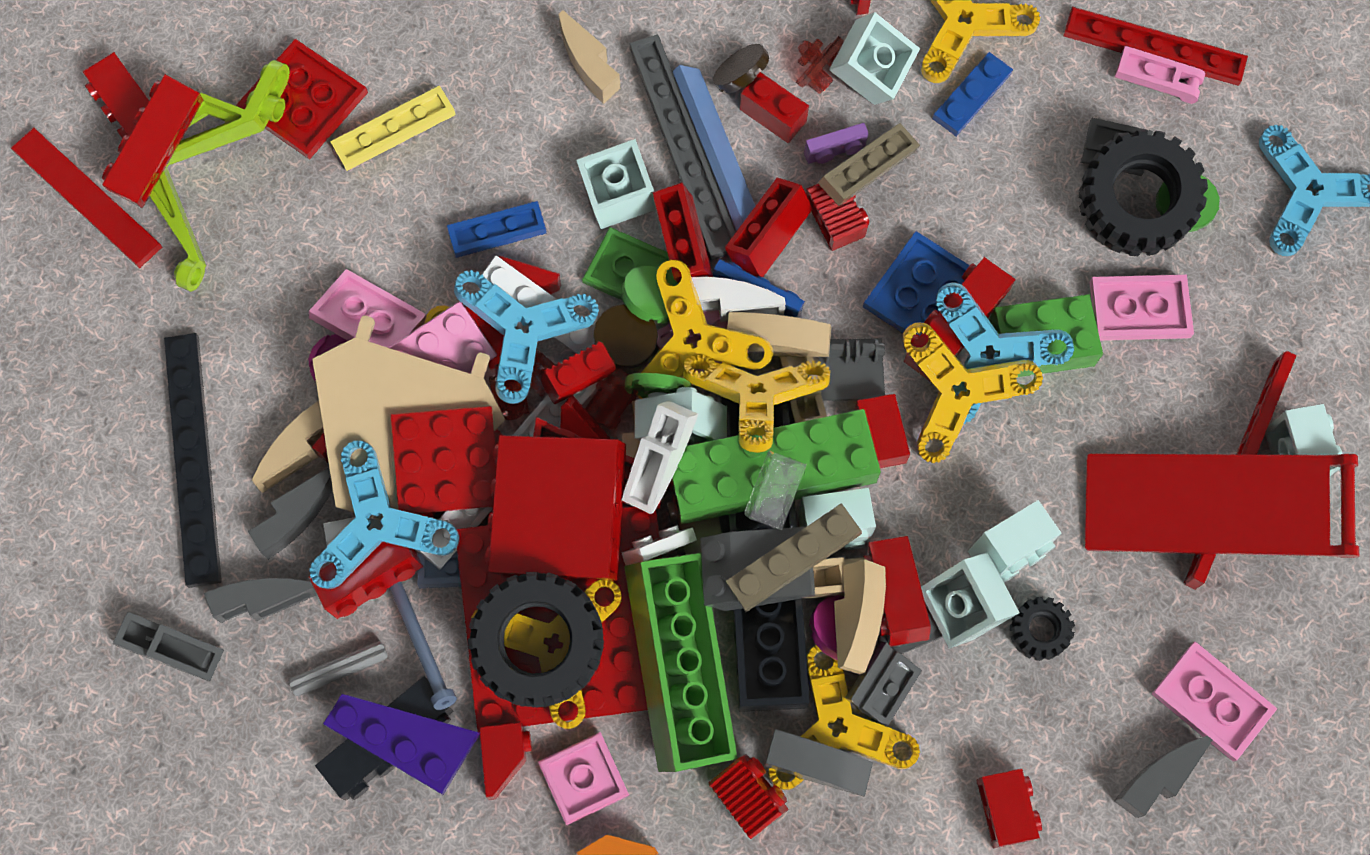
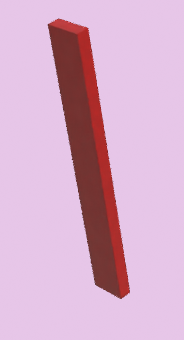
M1285 351L1274 361L1236 454L1257 455L1297 355ZM1195 553L1184 580L1186 586L1196 590L1205 583L1216 554Z

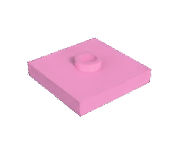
M601 732L538 761L566 826L629 796Z

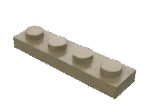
M899 123L824 175L818 184L840 206L913 154L920 144Z
M841 503L726 580V584L745 612H747L862 534V530Z

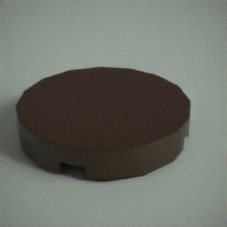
M751 44L738 50L716 70L713 76L714 85L720 92L725 91L726 93H733L744 88L754 81L757 77L754 73L759 68L762 71L766 68L769 62L768 52L760 44Z
M625 304L612 306L601 314L595 324L593 342L594 345L598 341L603 342L617 368H634L646 362L656 348L658 334L652 319L649 322L642 320L630 312Z

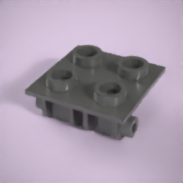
M882 338L830 339L829 357H819L821 365L825 363L826 367L828 366L830 370L829 385L821 390L823 401L863 400L885 395L883 366L885 343H882Z

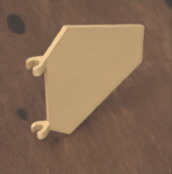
M365 315L360 319L355 338L312 359L335 506L337 508L354 512L341 462V453L348 443L361 440L370 444L375 449L390 506L393 509L399 510L391 414L492 406L494 431L505 421L484 380L490 360L488 354H477L471 374L369 342L375 321L372 317ZM364 449L355 450L350 457L351 464L355 467L365 465L368 458L367 452ZM381 514L378 517L371 515L370 518L381 521L383 515Z

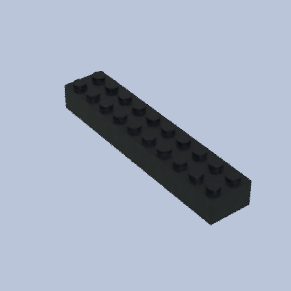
M720 396V403L727 406V437L739 435V403ZM788 401L774 405L773 428L790 425ZM795 501L727 515L728 532L797 527ZM802 598L755 606L747 612L743 608L733 610L739 712L806 709L809 705Z

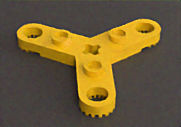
M930 0L945 23L923 59L921 66L922 75L932 83L946 81L973 36L1031 35L1037 30L1041 17L1039 16L1040 13L1037 12L1036 7L1033 8V5L1030 4L1029 6L1026 3L1024 5H1010V3H972L971 0ZM960 15L963 18H970L968 25L966 22H958ZM1026 15L1032 20V23L1022 26V23L1019 24V21L1017 22L1016 17ZM931 62H940L944 65L945 70L939 73L935 71L934 73L933 70L931 71L929 64Z
M669 260L660 265L657 270L656 279L674 335L641 373H658L682 378L684 361L690 358V356L696 358V355H700V357L705 355L706 358L710 357L714 361L753 370L761 369L771 362L773 348L771 343L765 338L707 324L690 270L686 264L678 260ZM671 267L678 268L682 275L680 283L676 286L670 285L665 279L666 271ZM691 329L694 334L700 333L701 340L697 341L698 347L696 348L693 343L687 344L686 338L690 336L689 330ZM753 343L761 345L764 349V357L760 362H753L748 358V348Z
M914 323L907 327L903 333L902 341L907 353H909L939 390L917 440L919 454L927 462L939 463L950 454L952 445L958 437L972 404L1033 394L1042 385V372L1033 361L1020 360L966 369L928 324ZM917 332L926 333L929 336L928 343L921 348H916L910 343L911 338ZM1020 371H1033L1034 378L1030 383L1025 385L1017 383L1016 378ZM961 381L964 382L968 390L966 392L961 391L959 395H955L952 386H959ZM938 438L943 442L942 448L937 452H928L925 449L926 442H929L930 439Z
M696 355V358L690 356V358L684 361L683 377L693 385L739 403V445L746 451L760 453L770 449L773 444L774 405L827 388L830 382V370L828 366L826 367L825 363L821 365L820 361L815 363L812 360V363L806 361V364L801 363V365L794 368L789 366L755 376L724 362L719 364L714 359L711 360L710 357L706 358L705 355L702 357ZM695 369H703L704 373L703 371H700V373H698V370H696L695 372ZM808 375H817V379L815 376L814 379H812V376L808 377ZM751 435L762 436V439L758 437V440H756V437H754V440H752Z
M598 580L585 591V594L595 606L601 622L609 617L621 603V591L610 580ZM601 587H608L614 592V601L609 606H599L595 602V592ZM477 610L474 612L471 618H474ZM516 614L508 623L504 634L505 647L539 657L542 673L552 670L562 662L570 644L568 627L560 615L548 624ZM555 633L559 635V641L563 643V648L556 649L554 654L548 652L549 646L544 644L545 638H552ZM582 690L568 700H565L574 702L578 707V715L573 721L567 722L560 718L558 708L563 702L549 706L551 717L559 727L572 729L583 721L586 709Z
M815 645L809 651L806 662L818 721L800 737L836 749L841 748L897 769H907L914 765L920 754L919 744L916 739L909 734L852 714L851 704L845 699L848 690L843 669L838 668V660L833 659V666L828 670L818 669L814 664V657L822 651ZM837 719H841L843 721L842 727L847 729L846 733L840 732L838 737H834L832 729L828 727V723H834ZM897 742L907 743L912 752L910 759L906 761L896 759L892 752L894 744ZM769 768L768 770L770 782L781 790L794 789L804 780L797 778L795 775L792 781L782 782L776 776L775 769Z

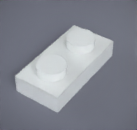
M678 525L659 531L660 538L655 540L650 535L633 541L634 548L622 552L625 565L647 561L696 541L693 527L679 531Z

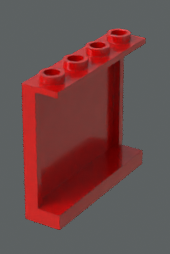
M499 435V442L495 445L493 453L494 463L497 465L496 478H493L491 482V496L494 498L493 512L489 514L488 528L491 532V544L487 547L485 554L486 565L489 566L488 572L501 575H524L526 572L551 573L559 577L596 578L617 581L626 444L618 439Z

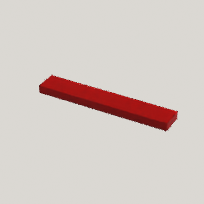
M1072 7L1063 37L1122 53L1125 46L1199 68L1205 72V77L1237 86L1242 82L1248 58L1247 55Z
M35 128L30 130L11 147L18 157L139 269L163 248L154 237Z

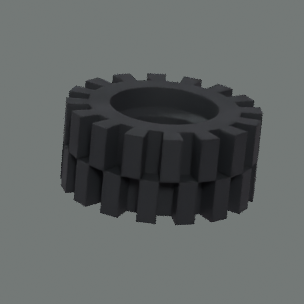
M1042 596L1036 597L1034 600L1030 599L1018 609L1020 613L1011 619L1013 620L1010 625V631L1013 634L1011 640L1017 643L1016 649L1019 652L1021 650L1026 653L1025 656L1029 659L1031 657H1035L1037 661L1053 659L1068 648L1071 644L1070 640L1074 638L1075 632H1072V628L1075 627L1074 620L1070 621L1069 619L1072 614L1069 610L1065 612L1062 609L1064 604L1061 602L1054 603V598L1048 597L1044 600ZM1045 617L1051 621L1054 626V635L1050 640L1039 641L1032 636L1029 626L1033 618Z

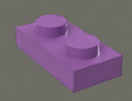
M865 123L806 140L804 155L807 163L817 162L818 164H823L832 160L836 155L842 153L852 155L862 150L866 146L869 134Z

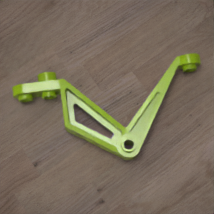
M272 60L269 64L264 65L255 90L247 98L245 109L200 93L204 101L189 127L207 115L223 120L225 123L181 140L150 194L151 199L188 254L184 261L178 263L174 271L176 284L180 288L190 292L196 290L204 277L206 263L167 167L264 131L269 120L278 122L285 110V100L280 97L289 79L290 71L287 64Z

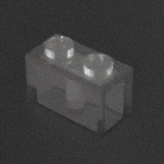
M768 450L744 514L752 520L782 530L806 464Z

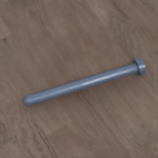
M398 582L390 587V591L434 693L431 697V702L435 709H445L456 702V695L453 689L446 688L403 584Z

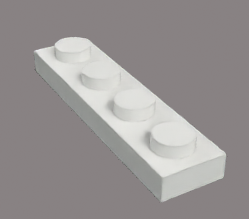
M494 256L482 273L484 278L493 285L496 284L525 308L557 300L498 256ZM591 325L587 328L554 338L578 354L581 350L584 351L586 347L589 348L593 343L595 326Z

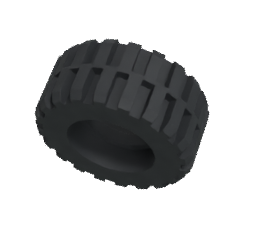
M1147 129L1136 130L1133 136H1130L1128 132L1118 135L1115 141H1108L1103 145L1100 152L1096 153L1083 175L1078 198L1082 199V203L1079 206L1081 216H1087L1088 219L1085 223L1089 232L1094 229L1099 234L1096 239L1102 245L1105 241L1113 244L1111 250L1120 253L1123 249L1129 250V256L1138 257L1142 252H1146L1147 256L1155 255L1161 249L1166 251L1173 247L1198 222L1201 217L1200 212L1205 208L1207 198L1203 196L1208 189L1207 179H1201V175L1205 170L1201 162L1195 164L1193 161V157L1196 154L1190 147L1185 151L1179 146L1182 140L1174 136L1172 140L1164 138L1165 132L1156 130L1153 135H1148ZM1130 169H1144L1156 174L1168 188L1170 194L1168 210L1162 216L1154 219L1138 218L1126 212L1120 206L1114 194L1113 185L1118 175Z
M526 572L524 575H514L506 578L507 581L500 585L496 584L489 590L490 593L484 600L481 599L476 607L478 610L474 618H471L468 649L471 650V662L474 670H477L481 677L480 680L495 695L515 705L546 707L568 700L588 684L600 664L604 646L603 627L595 606L585 592L577 587L576 584L555 574ZM530 607H545L558 613L565 621L570 634L569 649L565 658L558 666L543 673H529L519 669L511 662L504 647V634L508 623L517 613Z

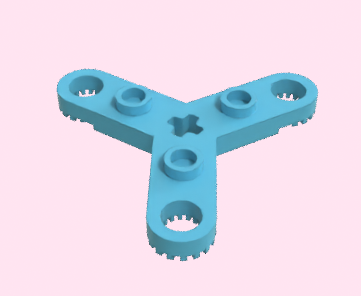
M1282 125L1269 126L1260 136L1259 147L1293 192L1270 235V246L1277 254L1292 256L1299 251L1322 207H1370V192L1368 193V189H1366V185L1370 184V174L1321 173L1301 144H1298L1292 137V133L1288 131V128H1283ZM1268 137H1279L1283 141V146L1273 147V144L1270 145L1271 142L1268 141ZM1310 184L1313 185V189L1319 190L1315 196L1312 195V191L1306 190ZM1286 233L1292 236L1294 245L1289 247V245L1281 244L1282 241H1279L1280 234Z
M470 270V272L464 271V273L459 274L454 286L455 296L460 302L504 335L495 390L501 400L512 404L523 401L529 392L537 342L587 328L595 322L599 312L596 300L592 299L590 295L586 296V294H577L566 299L561 298L525 308L496 284L493 285L484 278L483 274L480 275L478 271L473 272V270ZM467 282H473L478 285L480 291L474 295L473 293L469 294V292L466 293L465 289L463 290L462 285ZM577 305L585 306L589 310L590 315L584 318L583 316L579 317L574 312L573 307ZM518 322H521L523 326L529 325L527 333H523L521 329H515ZM510 379L516 380L520 383L522 389L518 393L508 392L509 390H506L504 382Z
M948 283L942 286L937 293L936 303L938 310L969 352L963 365L966 369L1020 360H1030L1038 366L1058 365L1069 361L1073 355V340L1063 330L998 334L963 285ZM955 292L962 296L963 301L960 306L950 308L944 304V297L949 293ZM1060 339L1066 344L1064 352L1061 354L1050 353L1047 347L1052 340ZM993 345V349L999 351L994 353L993 359H987L986 354H981V352L986 351V346ZM962 381L959 386H952L955 395H959L961 391L966 392L968 390ZM981 403L972 404L963 424L970 422L975 417Z
M361 440L353 441L343 448L341 462L356 517L312 562L309 572L314 584L325 589L338 587L382 542L440 556L448 555L457 548L459 533L452 524L391 508L377 454L370 444ZM357 449H364L367 452V462L362 467H355L351 464V454ZM382 514L383 518L380 521L383 525L382 529L373 528L370 530L368 528L371 525L369 517L371 515L378 517ZM438 529H446L450 534L449 544L443 548H437L432 541L433 534ZM326 562L334 563L337 569V575L331 581H324L320 577V568Z

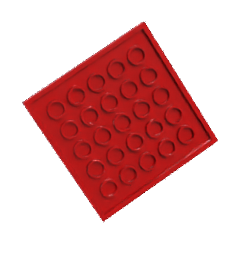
M636 507L622 508L617 581L610 580L621 591V603L602 622L604 646L600 664L588 684L581 689L586 709L584 718L648 710L624 568L626 565L622 552L634 548L632 542L650 535L653 540L660 538L656 509L654 513L649 514ZM488 525L457 529L459 533L457 553L467 643L471 633V628H469L471 617L477 610L476 607L481 599L484 600L490 593L489 590L496 584H502L507 581L506 578L521 575H501L488 572L489 566L486 565L485 561L486 549L491 544V532ZM659 555L647 561L662 559V555ZM561 577L576 584L583 592L596 581L602 580L596 578ZM608 587L599 588L594 595L595 602L599 606H609L614 601V592ZM530 607L517 613L548 624L559 615L545 607ZM554 633L552 638H545L544 644L549 646V653L554 654L556 649L563 648V643L559 641L558 634ZM505 647L507 656L519 669L529 673H542L539 657ZM468 649L477 732H480V727L519 722L522 723L523 727L554 723L549 706L523 707L495 695L480 680L481 677L477 670H474L471 662V650ZM565 701L559 706L558 714L564 721L574 720L578 715V707L574 702Z

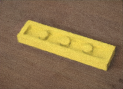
M439 85L330 142L344 168L348 171L456 114Z

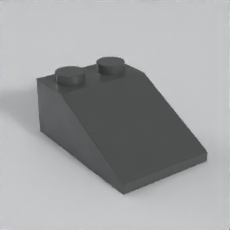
M805 527L728 532L701 538L704 606L724 611L742 609L743 607L726 584V580ZM813 568L756 606L815 596Z

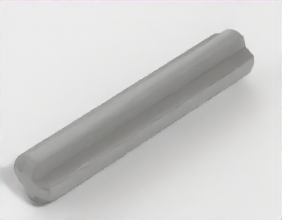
M375 642L289 680L291 691L295 696H301L387 659V651L382 642Z

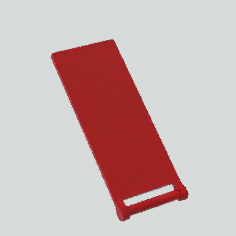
M1090 453L1087 455L1085 548L1087 551L1358 558L1360 557V546L1356 545L1355 467H1358V455ZM1330 466L1340 467L1341 545H1330Z

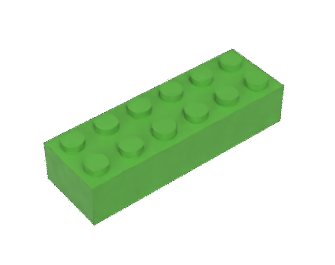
M861 409L773 428L774 434L771 448L760 453L749 452L739 445V435L686 446L671 479L680 524L800 500L806 496L833 493L877 483L881 471L865 410ZM751 435L752 440H754V437H756V440H758V437L762 439V436Z
M701 553L643 561L624 566L658 772H678L738 759L712 607L704 606Z

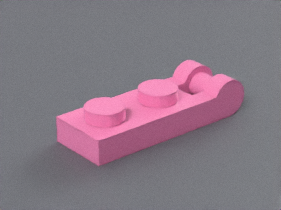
M1125 46L1115 78L1179 97L1181 101L1194 104L1198 101L1200 95L1198 87L1203 84L1205 72L1199 68ZM1179 79H1185L1187 84L1180 83Z

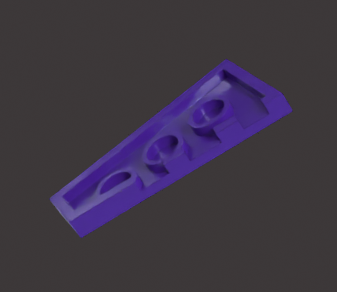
M341 694L323 723L328 728L442 795L446 792L480 735L476 731Z

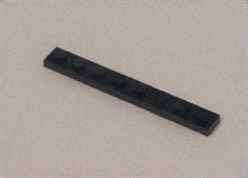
M197 333L165 337L164 344L185 585L188 588L222 583L200 342Z

